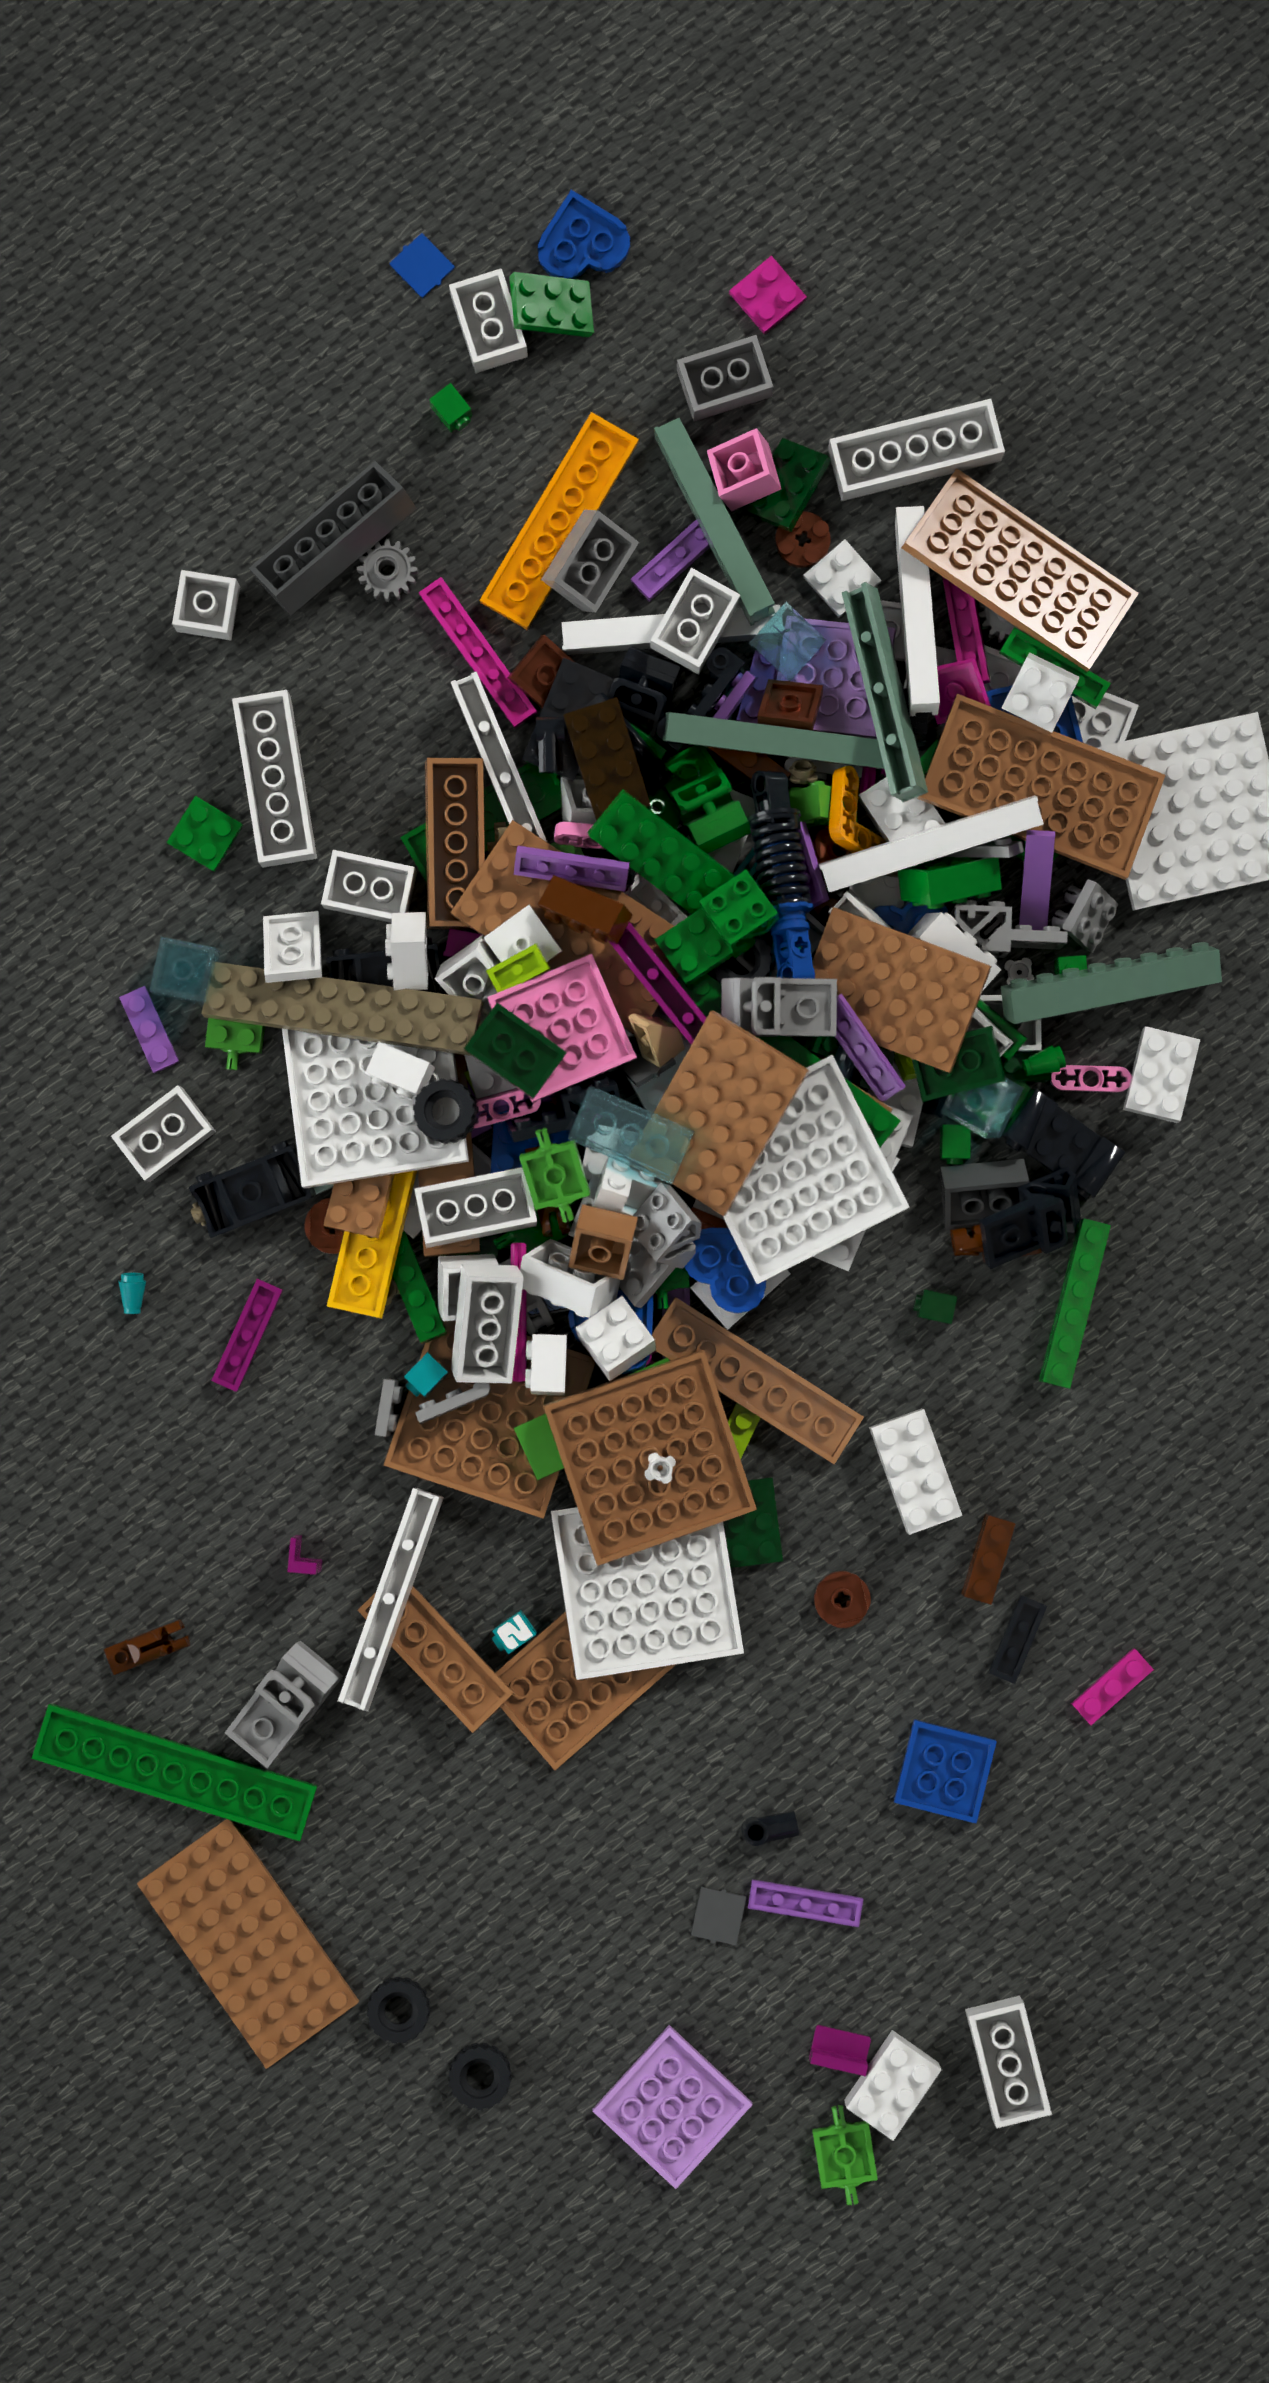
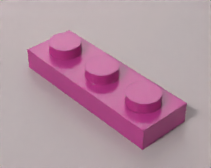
M1133 1648L1071 1704L1092 1725L1154 1669Z

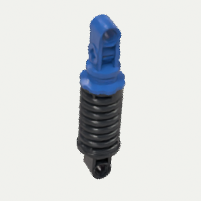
M756 771L751 778L755 814L750 815L747 819L750 825L751 839L754 842L753 851L756 854L754 860L757 864V882L760 885L759 888L779 915L778 921L770 928V935L773 936L777 978L815 979L811 943L808 934L810 928L805 914L811 912L814 906L811 902L810 888L803 885L808 882V876L803 874L807 871V867L803 864L805 855L801 853L804 850L803 844L800 843L802 834L798 832L801 829L800 810L790 806L788 778L785 773Z

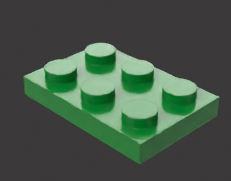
M513 272L509 276L514 329L590 337L594 333L589 281Z

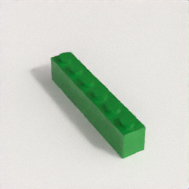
M1085 1218L1081 1219L1078 1224L1039 1378L1040 1382L1069 1389L1071 1387L1111 1225Z

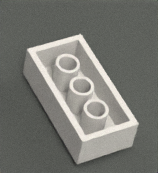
M522 1167L414 1189L426 1248L537 1226L533 1200Z
M461 1265L451 1371L456 1382L512 1383L523 1287V1276L518 1266Z
M919 1409L869 1427L905 1530L909 1535L962 1516L924 1409Z
M1020 1995L965 2009L992 2119L996 2128L1052 2115L1024 2002Z

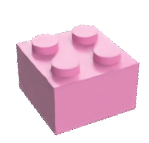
M757 428L707 450L719 497L731 511L781 490L769 444Z

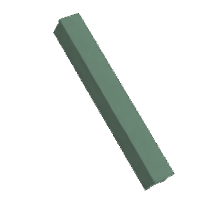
M680 418L660 427H655L656 442L731 589L740 594L739 604L750 626L774 614L773 606L775 603Z
M864 582L861 584L862 587L854 591L842 592V597L890 793L902 802H906L928 793L878 588Z
M672 712L666 713L665 717L667 719L663 741L885 769L877 739Z

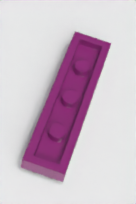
M256 1279L211 1381L235 1392L239 1391L283 1293V1289Z

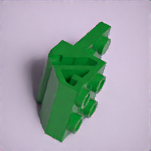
M694 745L662 760L675 776L664 789L675 805L682 825L696 846L709 854L751 833L748 819L739 800L733 801L730 793L732 789L729 780L722 769L718 768L705 746Z
M744 870L699 900L701 909L655 939V943L686 987L732 956L735 959L752 948L755 944L754 936L767 933L778 921V912L747 870Z

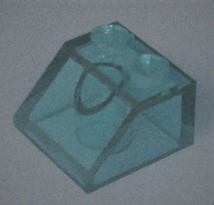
M785 602L748 644L787 681H791L813 657L826 639L795 609Z
M1005 1077L1006 1081L948 1095L941 1113L985 1139L1001 1138L1024 1088Z

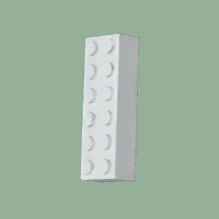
M991 399L832 438L829 440L828 452L841 501L952 474L956 468L964 471L1000 462L1005 453Z
M288 690L233 698L232 702L258 863L264 868L317 859L292 701Z

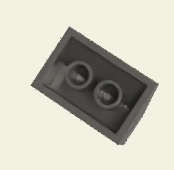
M1024 1159L940 1167V1186L945 1230L972 1228L974 1225H980L979 1220L1020 1203L1018 1187L1029 1183Z

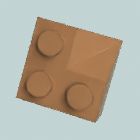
M582 1204L568 1267L624 1280L638 1217Z

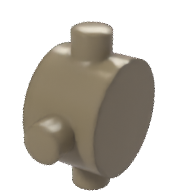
M197 1202L192 1204L191 1214L197 1224L201 1223L202 1226L206 1225L200 1206Z

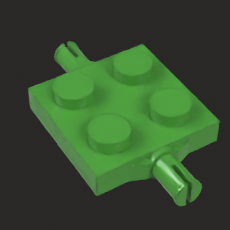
M208 1018L205 1047L221 1049L227 1052L225 1069L237 1071L239 1054L247 1052L262 1054L265 1026Z
M543 1128L542 1132L539 1129L535 1133L540 1147L519 1156L535 1210L545 1207H559L562 1221H572L574 1217L570 1204L576 1199L590 1196L591 1193L575 1140L561 1144H551L547 1128Z
M838 2105L839 2117L836 2106L831 2107L834 2124L829 2127L812 2129L821 2188H845L847 2205H852L851 2193L855 2205L859 2203L856 2186L863 2182L878 2180L870 2129L866 2121L845 2122L843 2105Z

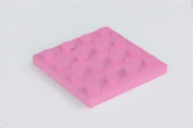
M592 954L487 997L491 1009L498 1002L567 1052L534 1099L530 1098L531 1102H535L637 1058Z

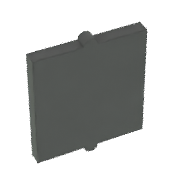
M639 1046L632 1047L637 1058L618 1066V1068L637 1087H640L654 1077L658 1078L661 1073L677 1063L674 1058H671L662 1067H658L644 1059Z
M701 1887L691 1936L711 1940V1943L718 1941L737 1945L746 1896L729 1893L726 1889L720 1891Z

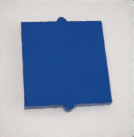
M423 233L408 246H403V251L389 263L422 299L436 285L440 286L441 281L455 268Z

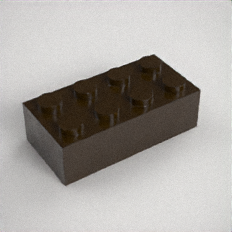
M615 697L563 714L596 821L622 789L648 809H652L618 698Z

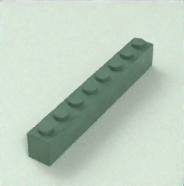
M1207 942L1192 944V948L1183 950V948L1174 947L1166 949L1164 954L1144 953L1140 955L1139 959L1131 960V958H1118L1114 960V964L1109 965L1093 963L1088 965L1089 969L1084 970L1068 968L1062 970L1063 974L1054 976L1052 973H1043L1037 975L1036 979L1029 981L1024 978L1013 979L1009 985L1001 986L1004 1019L1017 1024L1222 982L1219 949L1209 946Z

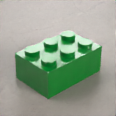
M945 856L898 870L901 900L912 902V906L927 905L928 909L942 908L945 902L950 901L955 904L968 901L967 897L971 896L975 898L989 897L992 891L1002 889L999 858Z

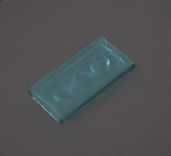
M590 1086L568 1139L575 1140L576 1143L673 1184L695 1131Z

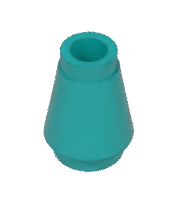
M135 1272L122 1273L121 1280L118 1283L124 1313L139 1314L141 1313L146 1286L144 1274Z

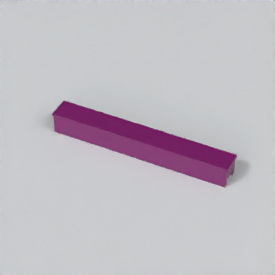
M629 922L618 944L610 941L609 943L692 1045L706 1020V1016Z

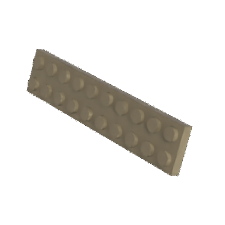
M214 962L201 1014L205 1018L472 1056L464 1050V1047L479 1027L484 1003L482 999L412 989L394 991V987L326 977L266 983L263 968Z

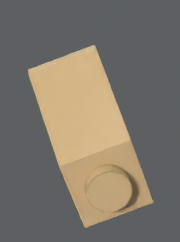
M633 1013L628 1016L642 1057L649 1062L662 1067L671 1058H674L685 1049L681 1038L683 1034L674 1023L670 1024L662 1018Z

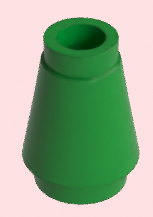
M1051 1045L1022 1060V1065L1026 1076L1060 1072L1061 1068L1066 1067V1062L1060 1046L1053 1047Z

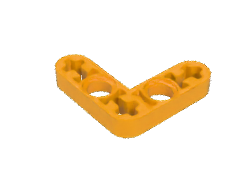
M848 765L835 769L833 772L829 834L836 844L851 853H855L886 842L882 837L856 822L859 777L855 768Z

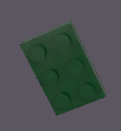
M782 438L772 455L781 490L745 505L743 510L750 516L792 532L828 468L831 459L825 454Z
M498 1002L464 1047L466 1052L532 1099L536 1097L567 1054L566 1051Z
M992 1026L966 1032L951 1073L912 1059L922 1102L1006 1081Z
M773 1477L747 1480L757 1510L723 1522L730 1568L783 1561Z

